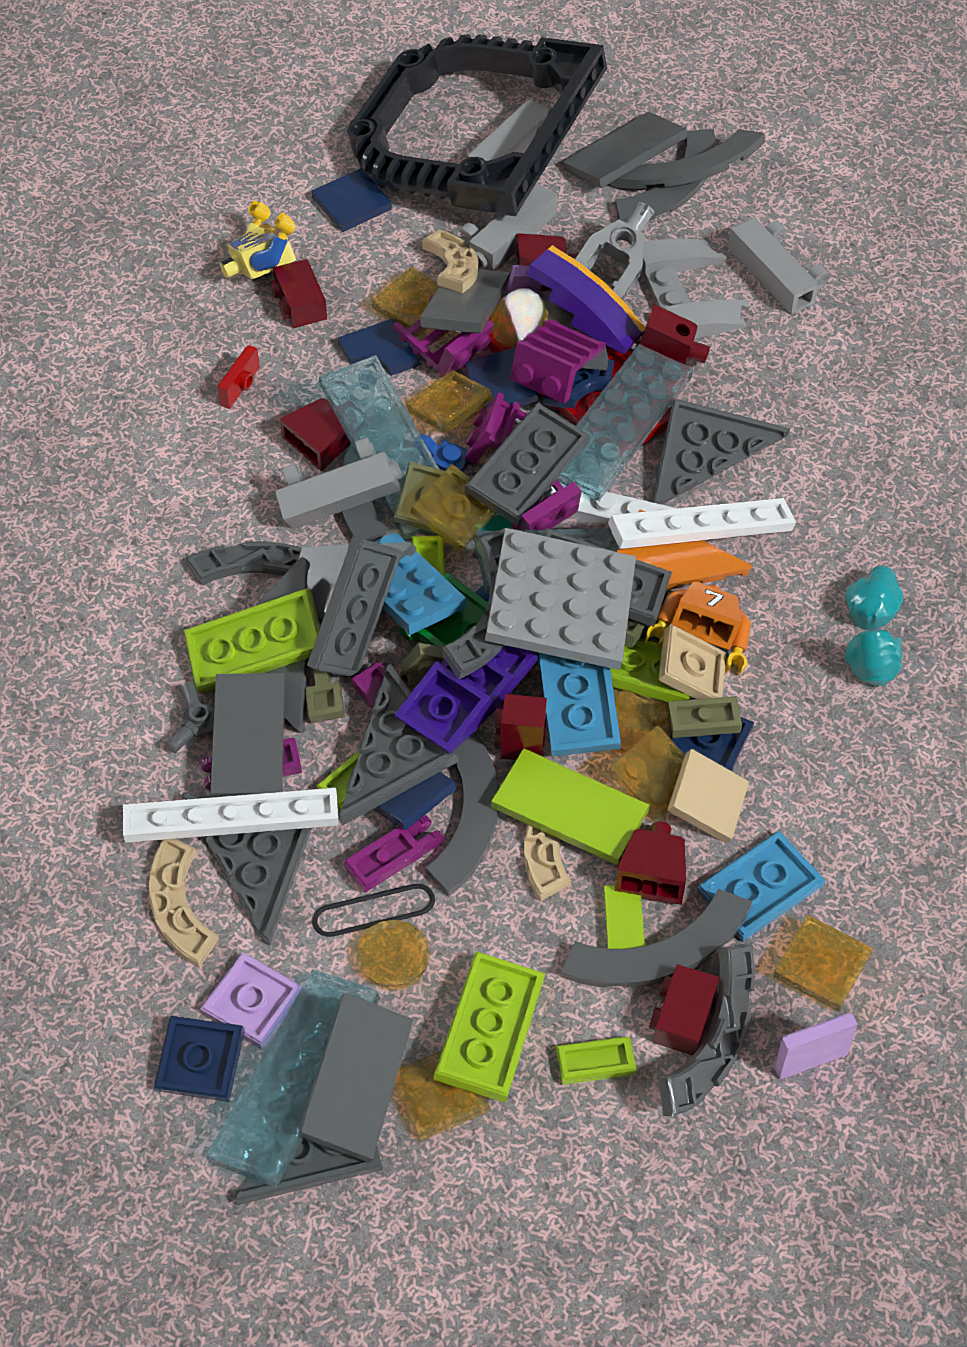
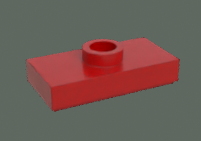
M247 345L218 384L220 406L230 409L242 391L248 390L251 387L254 375L260 368L258 348Z

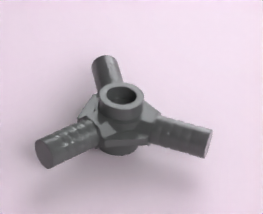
M187 682L181 686L188 707L185 708L181 724L182 729L166 743L168 749L173 753H177L192 737H199L213 732L214 709L205 702L200 701L192 682Z

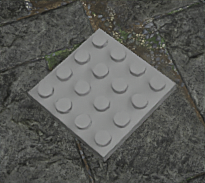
M505 528L484 641L619 670L623 660L636 556Z

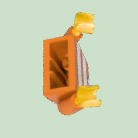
M692 582L688 589L674 591L666 596L658 613L657 624L654 627L649 626L647 630L645 644L647 645L650 637L656 636L660 638L657 649H662L664 630L666 626L668 627L672 624L705 642L728 650L732 649L733 652L726 659L725 673H727L731 663H733L739 669L737 672V676H739L747 665V659L742 653L747 650L751 622L742 609H740L738 597L720 590L716 585H705L700 582Z

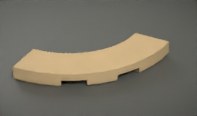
M441 229L423 239L422 249L439 256L447 265L445 270L438 275L437 285L460 293L468 290L478 276V257L474 249L467 248L464 240Z
M527 824L524 838L525 867L532 888L539 900L542 901L571 885V880L564 869L560 856L561 839Z
M164 839L158 845L150 867L149 899L152 913L161 934L168 944L184 959L200 968L219 940V937L197 919L187 902L186 876L190 864L196 855V848L177 839Z

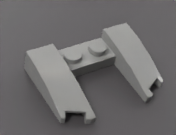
M678 238L644 242L641 272L656 305L696 323L698 328L695 339L745 328L746 322L740 319L741 310L748 311V300L690 302L676 273L727 262L725 254L722 252L716 253L708 247L706 240Z

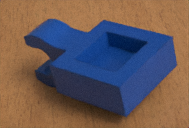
M420 434L415 442L418 448L414 455L431 461L430 467L462 475L470 462L465 459L468 449L444 440L441 446H439L431 437Z

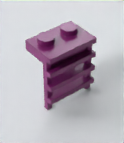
M418 320L408 329H405L399 322H396L392 328L401 336L400 340L403 343L408 342L414 348L413 353L417 356L421 354L427 360L426 365L430 368L434 366L440 372L439 377L445 380L488 346L491 341L489 335L494 324L488 320L480 334L461 332L433 354L427 348L448 333V330L436 329L419 342L414 336L424 329L421 327V320Z
M547 319L544 327H536L534 334L528 333L525 341L519 340L517 342L510 380L564 404L570 399L575 372L604 350L606 343L603 341L599 342L563 326L555 320Z
M498 392L485 410L482 408L478 410L472 421V425L475 427L471 430L465 442L469 446L465 459L475 465L490 445L498 449L512 432L516 418L522 421L527 415L519 410V403L514 402L511 405L503 400L504 395Z
M557 480L552 485L556 492L521 515L519 526L511 522V527L514 530L543 535L546 528L552 529L578 512L582 490L574 481L563 487Z

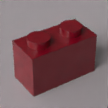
M308 259L273 267L274 280L270 281L271 291L275 299L280 298L279 308L284 320L289 319L293 329L327 320L326 299Z
M505 694L504 706L497 707L495 717V746L501 747L500 759L517 760L523 749L543 756L547 698Z
M676 964L673 976L666 975L661 988L660 997L665 998L662 1009L655 1007L649 1029L655 1030L653 1043L694 1055L700 1046L720 977Z

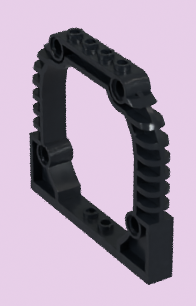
M466 34L461 35L457 41H454L452 37L444 38L434 49L428 43L420 49L405 50L397 56L392 65L387 69L386 74L379 84L375 86L374 91L367 101L364 102L356 117L350 122L347 133L353 155L358 159L359 166L365 177L374 181L381 188L387 186L390 191L394 192L403 189L406 194L419 192L424 197L434 194L437 199L442 200L450 197L451 204L454 207L516 217L607 70L604 46L544 37L540 38L537 45H533L530 40H523L521 43H518L516 39L508 38L506 41H502V38L499 36L487 39V36L483 34H478L475 39H472L471 35ZM461 70H481L533 78L534 85L537 87H554L561 94L553 108L548 111L545 121L537 129L535 137L524 153L511 152L488 161L481 157H469L460 163H449L403 156L389 151L386 135L414 94L430 89L439 77Z

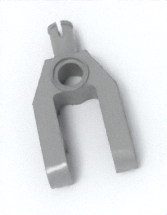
M639 202L627 222L619 219L592 234L575 259L589 270H591L602 252L610 255L615 261L624 263L626 265L625 271L618 282L614 281L611 288L623 301L640 276L645 234L642 233V230L654 215V210L649 205L644 212L643 208L646 204L643 202ZM619 240L627 241L630 246L627 248L619 247L616 244V242Z

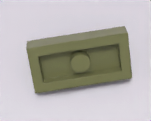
M737 696L668 702L667 710L672 738L741 732L742 722Z

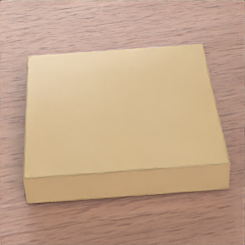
M670 624L663 634L658 680L695 699L723 697L726 652Z
M691 749L685 753L667 811L727 843L733 838L749 781Z

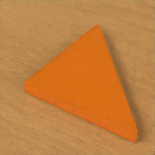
M703 540L618 548L617 550L618 553L636 556V559L671 571L672 574L666 591L682 588L685 584L692 582L703 584L724 580L727 576L737 574L745 576L748 575L752 567L751 564Z

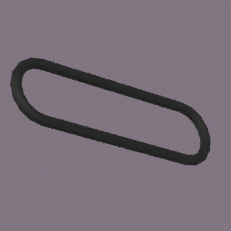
M411 884L319 908L314 913L312 925L315 931L322 936H339L428 913L434 906L435 895L426 885ZM412 889H422L430 897L428 906L419 911L333 932L323 931L318 925L319 915L326 910Z

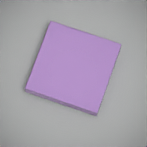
M242 952L202 1005L200 1011L215 1022L243 1025L245 1028L243 1038L262 1049L303 994L304 988Z
M847 1013L783 1036L774 1067L779 1080L847 1056L858 1025L853 1014Z

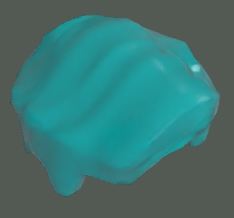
M887 566L874 567L868 577H862L852 583L846 592L850 616L853 618L854 623L864 630H876L888 624L897 617V613L903 603V591L899 587L897 577L891 568Z
M887 630L861 632L853 636L852 640L848 643L845 660L854 676L861 682L875 687L879 685L884 687L889 681L895 679L902 667V640L900 637L894 638Z

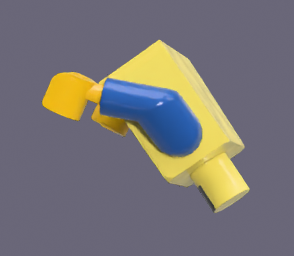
M252 201L248 207V213L254 217L253 223H249L245 235L228 244L231 256L219 262L225 277L230 278L240 272L250 279H255L273 271V267L295 261V255L287 238L295 230L294 221L288 215L281 212L274 221V227L267 223L261 225L262 222L269 218L270 209L261 201Z

